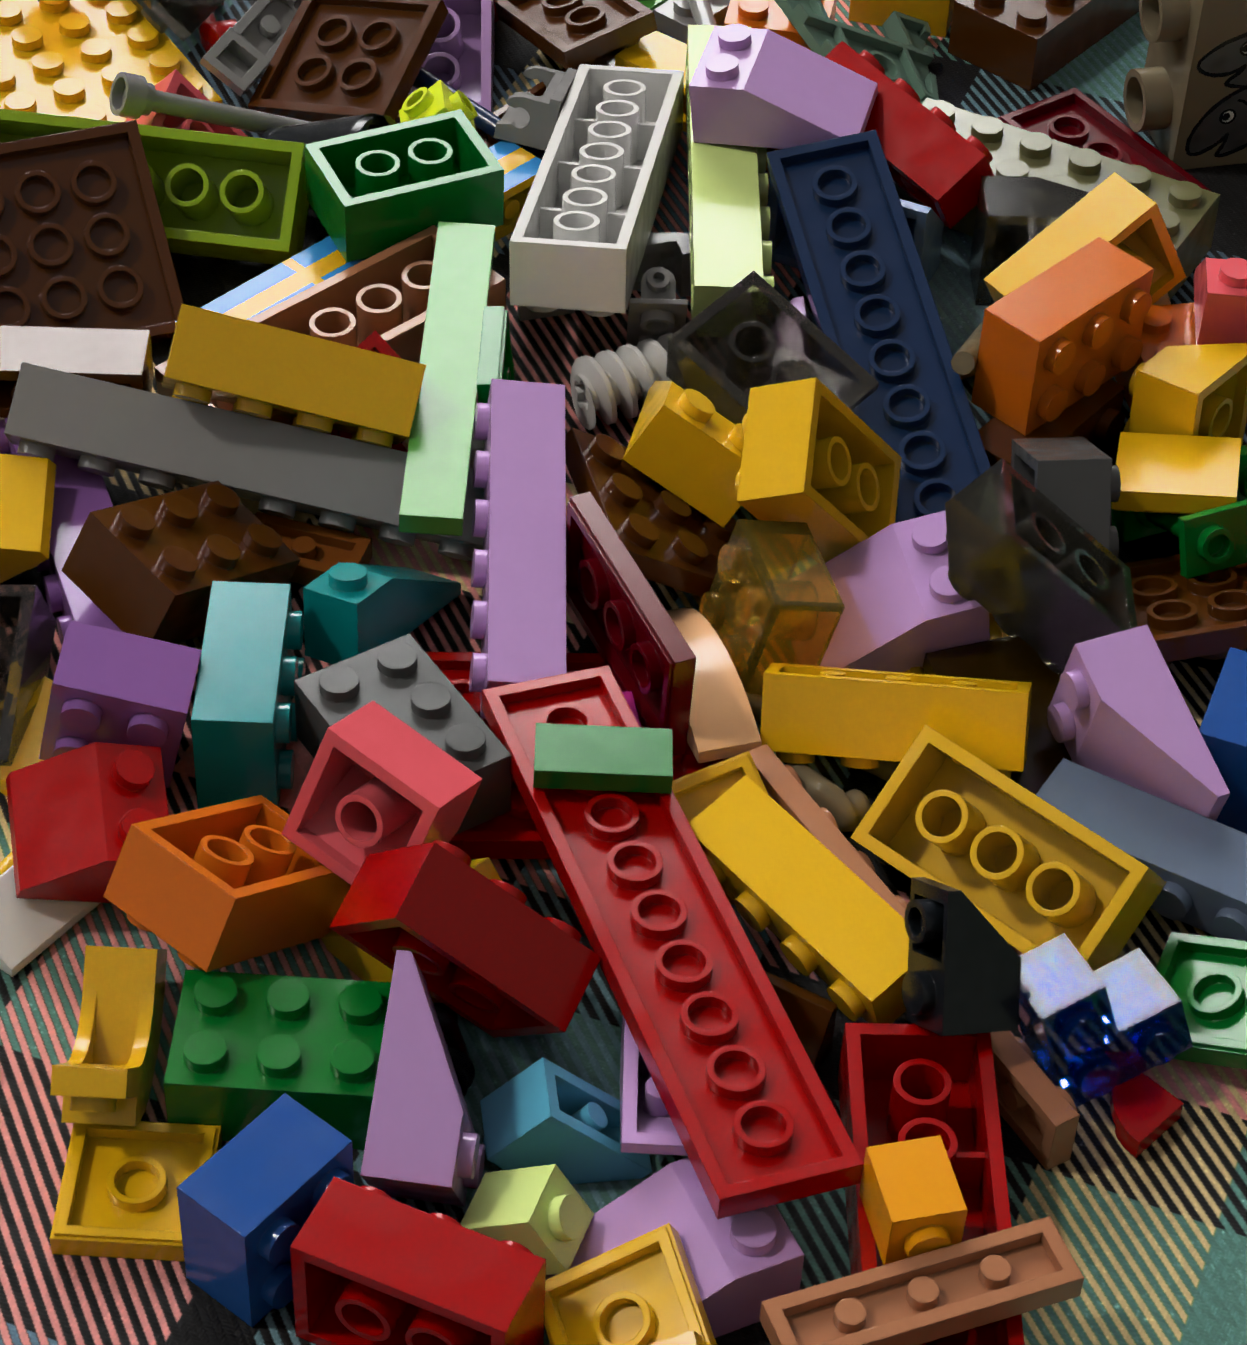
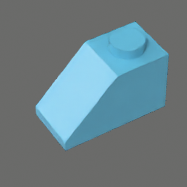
M544 1057L480 1100L484 1130L483 1143L485 1144L487 1160L503 1170L556 1164L571 1184L641 1179L652 1172L649 1154L621 1152L620 1100Z

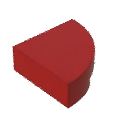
M1129 1062L1121 1068L1115 1078L1110 1098V1110L1116 1126L1115 1134L1117 1139L1132 1156L1137 1158L1180 1119L1184 1103Z

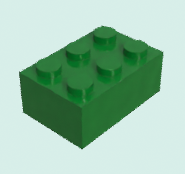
M461 109L305 144L307 201L346 263L359 259L365 260L432 225L438 228V221L495 225V227L504 225V169Z
M185 970L163 1082L167 1122L221 1126L222 1141H230L272 1103L286 1093L352 1140V1149L364 1150L391 982Z

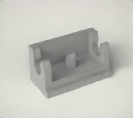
M539 65L527 67L523 75L529 79L543 81L546 90L541 96H535L530 92H515L514 95L509 96L506 101L509 107L501 121H497L493 138L545 151L577 70L568 68L566 72Z

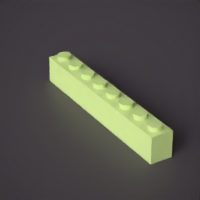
M688 25L685 85L691 331L760 333L762 310H773L774 276H765L771 275L772 241H764L769 240L770 207H767L769 180L768 173H765L767 148L693 142L689 84L714 26L718 25Z

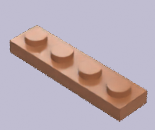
M1048 1216L761 1301L759 1320L771 1345H921L1078 1297L1081 1294L1084 1276L1051 1217Z

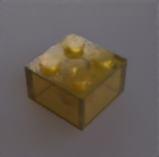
M737 519L728 544L723 545L719 552L718 570L709 592L703 594L699 606V612L712 625L727 649L746 695L757 694L761 696L763 691V673L771 663L820 666L845 609L806 522Z

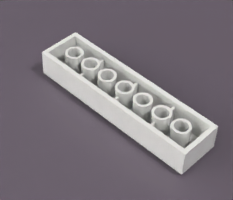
M589 64L579 65L509 241L510 305L526 306L529 310L540 313L552 312L557 309L583 310L586 314L595 317H607L615 313H626L683 130L684 71Z

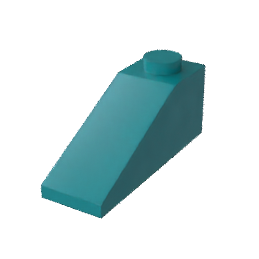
M339 562L303 587L305 656L335 664L407 635L461 594V583L406 567Z

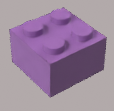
M69 620L52 683L39 759L46 760L93 742L161 747L165 787L169 788L202 650Z

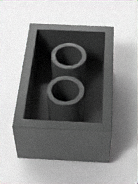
M410 633L294 680L296 734L313 758H315L328 727L369 702L375 701L483 778L455 835L511 811L512 774L510 772V752Z

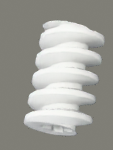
M667 333L660 336L657 341L648 338L638 342L637 346L631 344L620 346L616 352L609 349L598 352L595 358L588 355L576 358L572 365L570 376L571 395L577 418L583 427L588 430L595 428L596 411H598L603 422L607 425L616 423L618 405L627 419L637 417L639 411L638 400H640L642 405L644 404L647 393L655 381H673L684 390L694 389L702 393L699 371L686 343L678 335Z

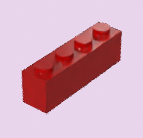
M841 41L825 56V58L878 83V94L864 132L877 131L894 183L920 205L932 208L949 229L998 185L989 164L993 157L985 145L972 135L965 139L958 134L952 120L938 107L934 106L931 110H928L920 103L921 100L918 94L906 81L898 78L894 82L887 77L884 68L871 53L863 50L859 54L844 41Z

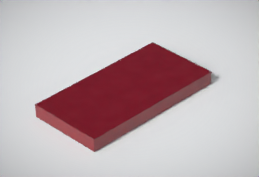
M1076 87L997 117L1003 123L1030 132H1041L1052 139L1079 148L1093 149L1100 155L1130 165H1141L1151 172L1178 181L1192 182L1200 188L1211 191Z
M586 492L570 496L566 520V600L606 665H609L622 692L632 691L638 717L644 728L672 729L673 756L686 753L696 656L592 493Z

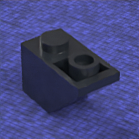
M926 877L911 878V900L907 904L904 917L905 928L909 937L908 973L904 976L902 982V999L906 1008V1020L942 1037L1018 1030L1021 957L961 890Z

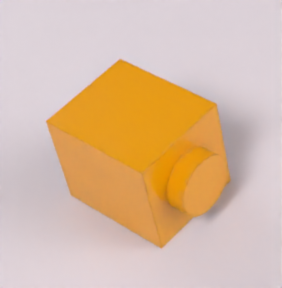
M941 1135L866 1147L859 1194L883 1265L962 1242L967 1207Z

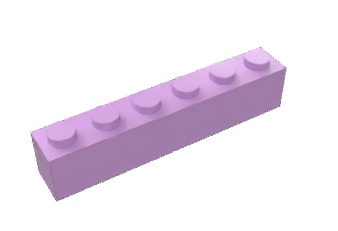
M491 379L488 402L476 403L474 440H484V451L476 450L473 488H484V500L475 499L472 537L483 538V550L474 549L471 587L482 588V601L473 600L470 639L481 640V653L473 652L471 656L469 691L481 692L480 718L486 719L482 711L483 689L567 673L565 385Z

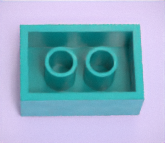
M212 581L191 716L198 809L257 795L264 796L279 807L281 789L293 788L294 750L286 749V744L298 742L295 703H292V696H294V680L306 675L305 657L294 656V650H302L304 616L303 611L292 610L291 584Z

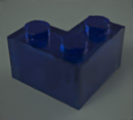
M1065 933L1020 955L1019 1027L1023 1040L1029 1046L1036 1064L1055 1086H1060L1069 1093L1076 1108L1092 1099L1108 1094L1115 1086L1155 1066L1163 1065L1179 1053L1193 1047L1182 1000L1140 948L1123 955L1093 971Z

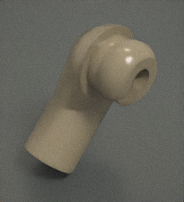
M786 764L794 768L802 782L803 788L819 807H825L832 813L840 832L855 831L857 825H859L871 807V803L865 793L857 789H852L845 793L840 787L807 764Z

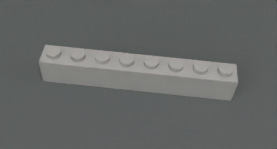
M25 362L21 364L4 431L9 441L14 445H18L17 454L21 456L48 458L52 462H54L55 454L79 460L77 468L106 477H113L115 469L138 473L139 483L166 491H174L175 483L198 486L219 481L222 485L232 489L240 498L260 502L258 510L268 515L294 519L296 511L320 516L318 525L348 533H354L355 525L380 530L378 539L406 547H414L415 539L439 544L438 553L466 561H472L474 549L483 550V538L472 537V517L475 499L484 500V488H473V468L471 467L462 536L399 532V511L407 452Z

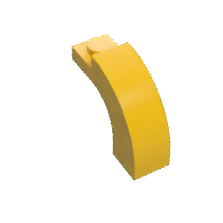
M85 946L82 1002L74 1048L71 1057L66 1063L52 1065L50 1095L63 1096L61 1123L136 1126L141 1121L152 1087L159 1048L165 993L167 950Z

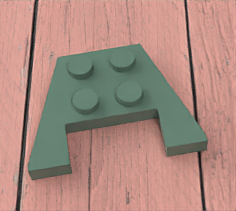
M775 0L811 51L825 57L841 41H844L859 54L863 50L871 53L884 68L885 75L895 82L898 78L906 81L918 94L921 100L920 103L927 97L939 100L936 75L931 72L929 73L928 65L934 59L933 48L925 44L926 39L931 34L928 22L893 11L882 25L888 36L886 38L830 19L821 0Z

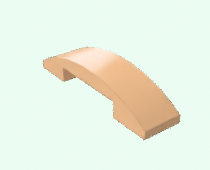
M685 607L667 610L696 656L687 743L698 763L731 758L762 746L758 727L741 679L715 629L700 612L693 608Z

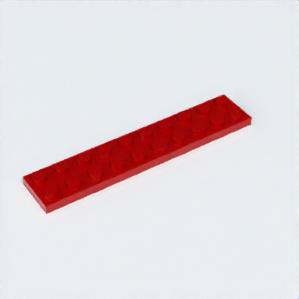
M609 665L483 689L482 711L491 731L511 754L510 772L593 951L601 956L600 967L716 1218L721 1219L860 1184L863 1162L673 790L671 794L533 788L536 723L640 727Z

